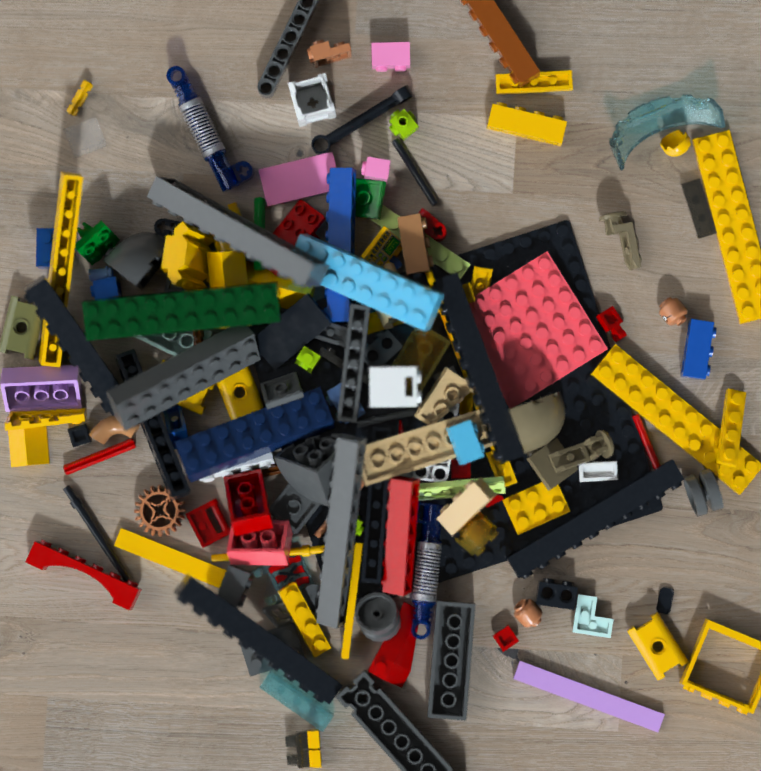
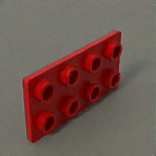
M300 199L272 234L294 246L300 234H309L320 239L315 232L326 220V217ZM273 268L272 270L267 269L275 276L279 277V275L277 274V270Z

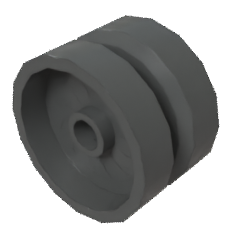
M710 469L700 471L699 480L693 474L684 477V487L691 507L697 517L707 514L708 506L713 511L724 508L719 486Z
M374 592L363 597L356 606V621L368 639L383 642L394 637L399 631L402 621L401 615L390 596Z

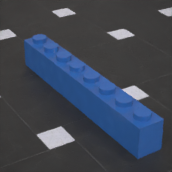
M330 168V173H327L329 192L326 194V201L329 204V211L326 212V222L329 223L325 235L326 242L355 255L356 170L354 168ZM325 288L324 297L327 299V307L324 308V312L333 323H348L350 304H354V300L329 288Z

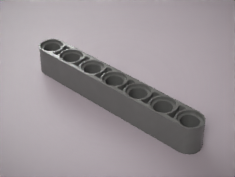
M298 0L259 80L257 88L261 97L267 99L275 94L320 0H312L313 4L310 7L303 6L304 0ZM302 16L305 21L302 24H296L294 22L295 18ZM289 33H294L297 37L294 41H288L286 36ZM281 50H285L288 52V56L282 59L278 57V53ZM273 67L280 69V73L276 76L269 73ZM265 84H269L272 87L268 93L261 91L262 86Z

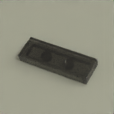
M700 178L681 184L697 238L701 239L716 234L717 231Z

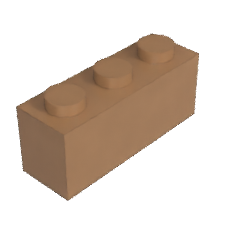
M420 213L397 217L406 274L410 276L431 272V267H434L432 255L429 256L428 248H431L429 236L426 237L425 229L428 228L426 217L423 218Z

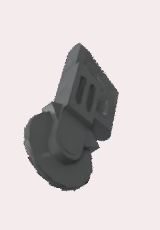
M309 584L301 591L311 612H316L319 603L317 594L321 585ZM283 601L262 608L263 613L276 628L294 623L291 616L279 619L272 610L277 608L283 614L289 613Z

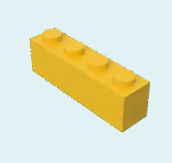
M497 102L492 104L486 129L561 146L567 121H564V118L553 115L551 118L545 116V113L540 111L530 113L526 112V108L518 106L515 109L509 108L508 104Z

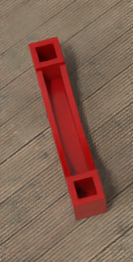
M42 539L41 542L34 541L25 563L40 570H47L48 566H64L84 572L96 579L107 589L113 598L112 603L129 611L133 610L142 590L138 587V583L129 579L126 582L120 579L121 575L112 571L110 574L103 571L104 567L95 563L91 566L86 563V559L77 555L74 558L68 555L69 551L59 547L58 550L52 548V543Z

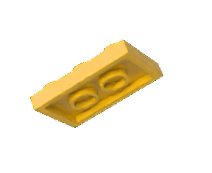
M543 482L502 500L517 535L571 512L559 485L548 491Z

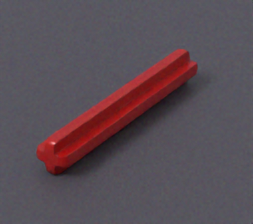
M128 439L63 466L66 475H69L136 448L134 439Z

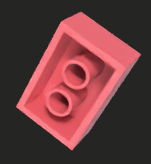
M272 520L273 528L235 536L231 525L227 547L230 564L288 566L293 536L289 520Z

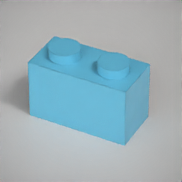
M466 420L446 428L459 465L484 457V445L482 441H478L476 436L478 429L474 422Z

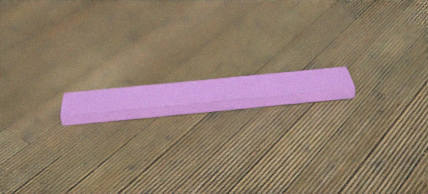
M519 661L513 679L655 732H659L665 715L664 713L523 661Z

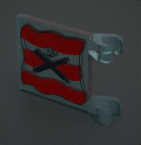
M302 555L289 556L288 566L264 565L252 571L253 576L256 578L268 573L276 591V594L264 599L268 606H272L282 600L277 591L293 581L300 591L309 584H314Z

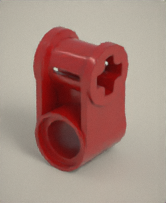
M421 208L418 214L420 213L423 218L426 217L428 227L425 229V234L435 241H443L447 236L446 227L435 219L432 214ZM442 228V235L434 236V229Z

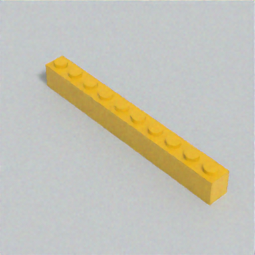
M61 171L48 282L66 308H68L83 176L80 173ZM43 319L38 361L41 366L60 367L62 350L57 344L59 339L56 335L52 336L46 328L48 323Z

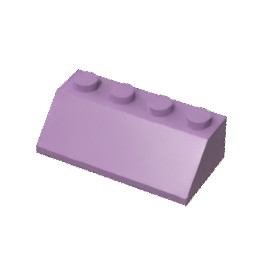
M61 365L60 367L2 368L0 386L5 411L82 408V385L79 367Z

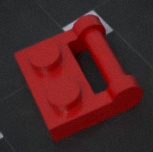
M217 498L185 514L202 548L230 534L231 527L229 528L217 505L219 503ZM209 508H211L222 529V532L218 534L206 512Z

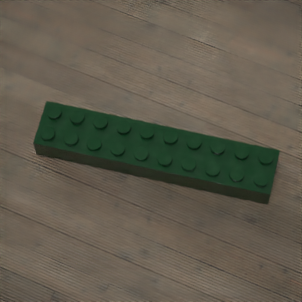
M278 281L92 299L82 302L86 341L281 322L282 320Z

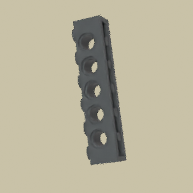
M350 304L337 421L357 423L370 315L369 306Z

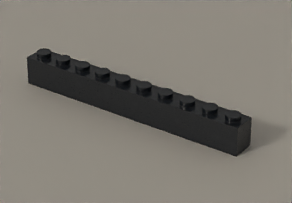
M457 273L437 279L433 282L434 286H432V289L445 294L439 310L441 315L446 317L447 322L445 326L448 333H451L453 336V348L455 352H459L461 358L459 359L460 367L466 371V383L469 388H472L474 393L472 396L473 402L476 407L479 406L481 411L479 417L481 423L485 424L488 430L486 436L489 443H492L494 446V458L500 464L522 457L525 455L459 276Z
M670 459L506 557L516 576L526 579L533 574L532 570L537 567L543 569L550 564L549 560L554 557L556 559L566 555L565 551L571 547L573 550L583 545L582 541L589 538L591 540L599 535V530L604 527L606 530L616 525V520L619 518L624 520L633 515L631 511L636 508L639 510L649 505L648 501L653 498L655 500L662 498L666 495V490L670 488L672 490L677 489L682 485L681 481L685 479L674 460Z
M188 573L175 589L174 593L178 596L176 598L177 601L184 606L187 603L190 604L195 614L200 617L204 614L209 618L207 620L208 623L215 628L218 625L224 629L222 633L229 638L236 637L239 639L238 644L246 650L249 647L253 649L254 656L261 661L264 658L268 660V666L275 671L280 669L285 672L283 675L291 682L294 680L299 682L298 687L306 693L309 690L313 692V698L320 703L325 701L330 705L343 685Z

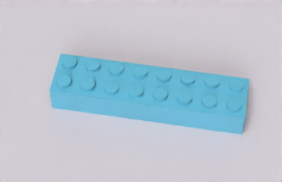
M309 234L299 235L295 245L297 248L330 265L322 280V286L423 331L431 329L445 294Z

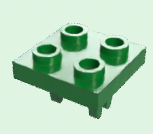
M102 220L94 227L83 222L84 229L77 228L81 239L75 244V249L91 265L100 261L110 247L114 248L116 243L120 241Z

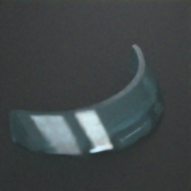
M682 94L681 98L671 99L670 96L657 98L628 112V117L623 121L619 120L615 125V131L609 141L620 171L624 169L625 162L633 149L642 141L660 131L691 124L710 125L719 128L726 127L722 108L714 99L694 98L689 94Z

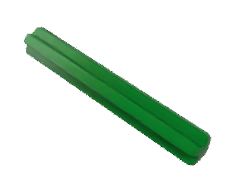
M257 197L254 199V224L265 229V198ZM257 259L254 261V270L263 271L265 267L261 265V261Z

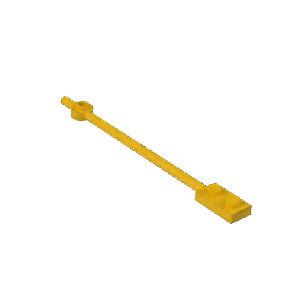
M431 270V272L425 273L430 288L434 286L433 282L435 281ZM441 315L442 321L445 326V323L447 322L445 315ZM447 331L448 337L452 345V341H454L453 336L451 333L449 334ZM454 350L457 361L459 363V359H461L459 352H455ZM461 369L465 379L467 377L466 371ZM491 446V452L486 453L494 476H504L505 487L518 483L510 461L503 464L496 461L493 455V450L495 449L494 446Z

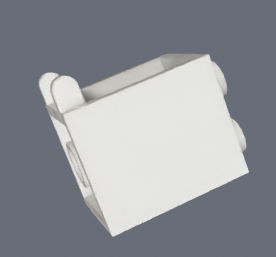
M369 367L370 408L417 407V403H421V391H417V384H421V371H417V367ZM405 377H413V396H405Z

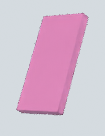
M333 152L259 169L267 207L329 192L327 173H330V168H336Z

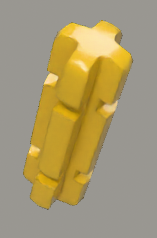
M83 80L80 85L81 89L77 90L71 101L72 105H69L67 108V112L72 116H77L78 108L82 107L88 96L87 92H90L93 84L86 80Z

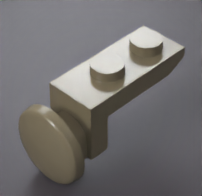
M618 211L600 216L599 221H604L606 236L619 234L624 261L628 269L640 268L642 258L638 252V238L634 232L633 222L622 224L621 220L622 217L627 216V213Z
M599 430L595 436L588 438L583 443L548 455L555 473L593 461L600 455L604 458L611 457L614 452L613 441L606 431Z

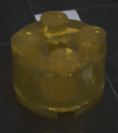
M479 512L476 517H473L459 531L460 536H455L454 541L469 554L479 556L484 551V545L488 540L492 541L497 536V526Z

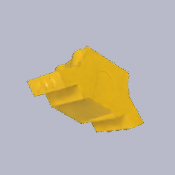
M183 221L174 228V235H166L161 268L163 273H168L167 277L174 285L186 290L208 288L203 281L209 277L206 252H212L208 246L215 241L213 237Z

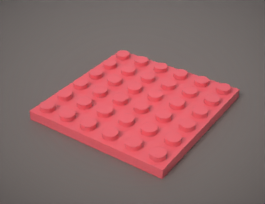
M548 251L475 296L476 301L469 303L509 409L516 407L608 349Z

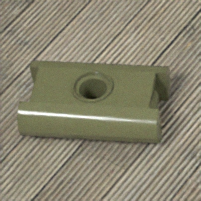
M11 296L0 341V352L8 354V350L24 353V358L34 360L43 320L36 314L35 310H37V307L35 305L20 302V297ZM22 322L27 325V330L24 333L18 331V325Z

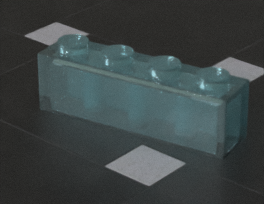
M273 670L269 672L259 687L322 732L334 717V713Z

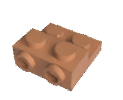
M316 41L313 43V46L306 49L310 64L314 63L315 68L350 58L352 57L350 44L339 42L334 44L333 48H330L329 41Z

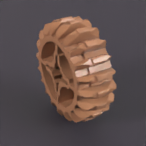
M158 485V491H156L155 487L151 486V493L147 489L143 491L146 497L138 496L142 503L135 502L136 506H140V509L134 510V513H140V516L135 517V520L142 519L143 522L139 524V527L146 525L147 527L144 529L146 533L152 529V536L158 531L159 537H162L163 530H165V534L168 536L170 535L169 528L176 532L177 529L174 525L182 526L178 519H185V516L180 515V512H186L185 508L180 509V505H184L185 501L178 502V499L173 500L176 509L174 517L168 512V505L171 500L166 487L162 491V485ZM158 494L166 496L160 504L149 500ZM146 505H148V507L151 508L153 512L150 521H148L145 515ZM163 506V511L166 515L160 514V516H156L158 511L155 507ZM161 517L171 522L164 527L154 525Z

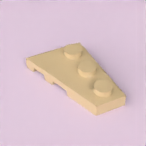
M445 367L414 416L427 425L436 423L453 406L462 402L464 397L471 391L473 392V390L468 387L464 378Z

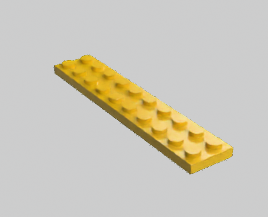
M730 130L692 139L739 324L761 319V248Z
M616 344L613 345L591 373L593 377L706 469H710L713 475L738 495L742 494L761 470V462L741 446H739L736 467L717 464L720 429Z

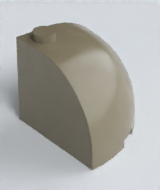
M561 391L509 410L524 453H527L528 456L533 455L539 448L553 441L561 431L566 414Z

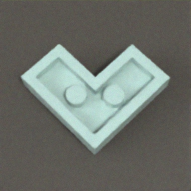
M578 594L572 632L611 638L614 619L595 616L596 596Z

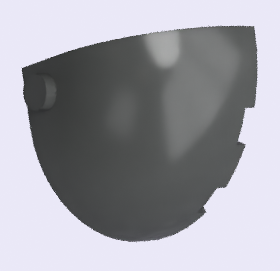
M152 232L131 235L114 248L110 247L105 253L103 261L143 290L162 265L166 237Z
M332 433L329 437H321V435L306 438L305 442L296 446L291 444L274 456L280 472L295 490L306 498L328 506V499L331 495L330 481L334 471L332 463L336 453L334 444L337 438L344 434Z

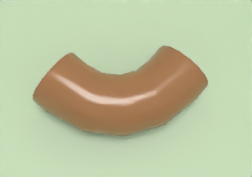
M115 415L109 416L99 421L91 430L89 436L104 445L115 434H123L132 439L141 424L125 431L115 418Z

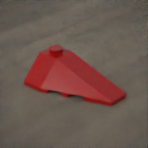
M403 602L399 610L402 619L399 631L391 639L382 642L368 668V672L401 688L411 672L421 610L406 602Z

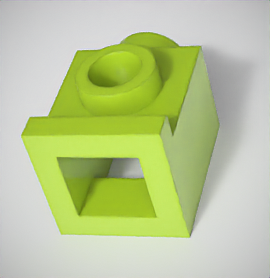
M304 346L297 356L295 364L312 373L321 356Z

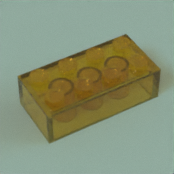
M415 327L391 367H417V371H421V384H417V391L422 392L451 341L431 329L423 331ZM405 377V396H413V377Z

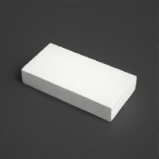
M617 461L587 462L578 466L579 482L618 480Z

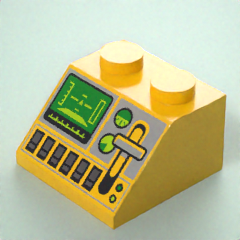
M383 226L361 255V258L384 267L385 264L391 263L389 261L393 256L398 257L402 252L401 240Z

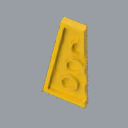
M86 408L12 411L9 412L4 423L5 431L66 423L80 424L86 420L87 410Z

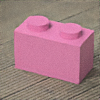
M410 42L371 43L372 69H376L377 72H386L387 69L395 68V71H406V68H410Z
M367 157V161H363L361 175H364L365 179L385 181L387 184L390 160Z

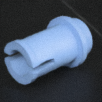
M109 266L100 269H89V274H91L89 275L90 281L114 277L113 268Z

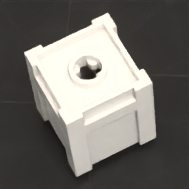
M325 73L318 75L316 78L297 83L296 81L288 83L299 127L328 118H336L335 107L331 99ZM314 98L315 101H318L316 108L307 105L310 99Z

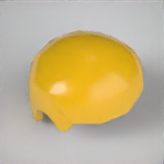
M680 130L673 131L660 141V146L668 156L677 157L687 152L691 146V141L686 132L683 134Z

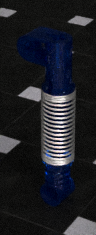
M179 66L171 67L167 71V80L172 88L176 89L174 93L179 98V109L183 113L182 115L186 119L187 125H189L188 128H191V134H194V140H197L196 143H199L197 146H200L199 149H202L200 151L203 152L202 157L205 162L209 163L222 192H227L250 181L255 174L254 167L246 161L230 165L226 156V149L223 146L224 144L221 142L220 136H218L219 133L215 130L216 127H213V121H210V115H208L200 95L193 92L194 88L189 83L190 80L187 72ZM176 72H181L182 78L179 81L173 80V75ZM242 167L249 169L246 172V176L243 174L239 175L241 180L238 181L233 169L236 168L239 173L242 172Z
M418 503L419 511L420 505H424L423 521L419 520V514H417V522H422L421 537L417 542V549L419 550L416 551L419 553L416 556L419 557L416 558L418 561H415L418 563L415 565L418 568H415L417 571H415L416 574L414 576L417 578H414L416 581L413 583L416 585H413L415 587L413 590L418 592H412V603L416 609H413V612H415L413 617L415 619H412L411 632L419 640L427 638L431 631L432 621L429 618H432L430 614L433 611H430V609H433V606L436 604L437 597L431 594H437L435 592L437 589L435 588L438 586L435 584H438L436 577L439 576L436 574H439L437 570H440L437 568L440 566L437 563H440L438 561L440 558L438 557L441 556L438 553H441L439 550L442 549V541L440 540L441 523L437 518L441 515L440 510L443 508V505ZM419 624H423L427 628L426 633L423 635H419L416 632L415 628Z

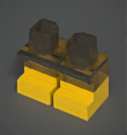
M319 729L296 731L295 734L285 737L286 747L296 746L297 753L287 754V765L298 766V768L322 767Z

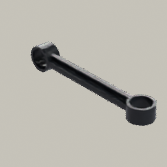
M406 85L326 136H315L311 142L313 151L318 155L328 153L331 145L393 107L409 100L414 96L412 91ZM319 138H324L328 141V148L324 151H317L314 144Z

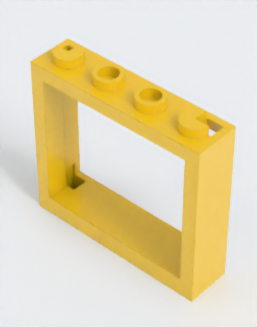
M705 619L679 683L684 685L683 689L692 693L694 690L702 692L701 696L706 699L712 700V697L719 699V704L729 708L730 705L738 707L736 711L747 715L750 712L754 714L761 697V672L748 704L688 680L709 629L761 650V641Z

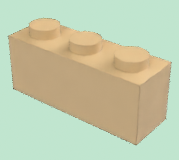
M482 478L476 481L473 479L464 486L466 490L463 493L461 491L452 498L454 502L451 505L446 504L440 510L441 515L437 520L451 536L459 532L497 495Z

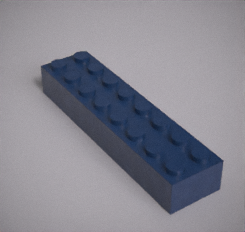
M318 387L303 393V398L270 409L265 407L175 441L190 483L335 428L321 388Z

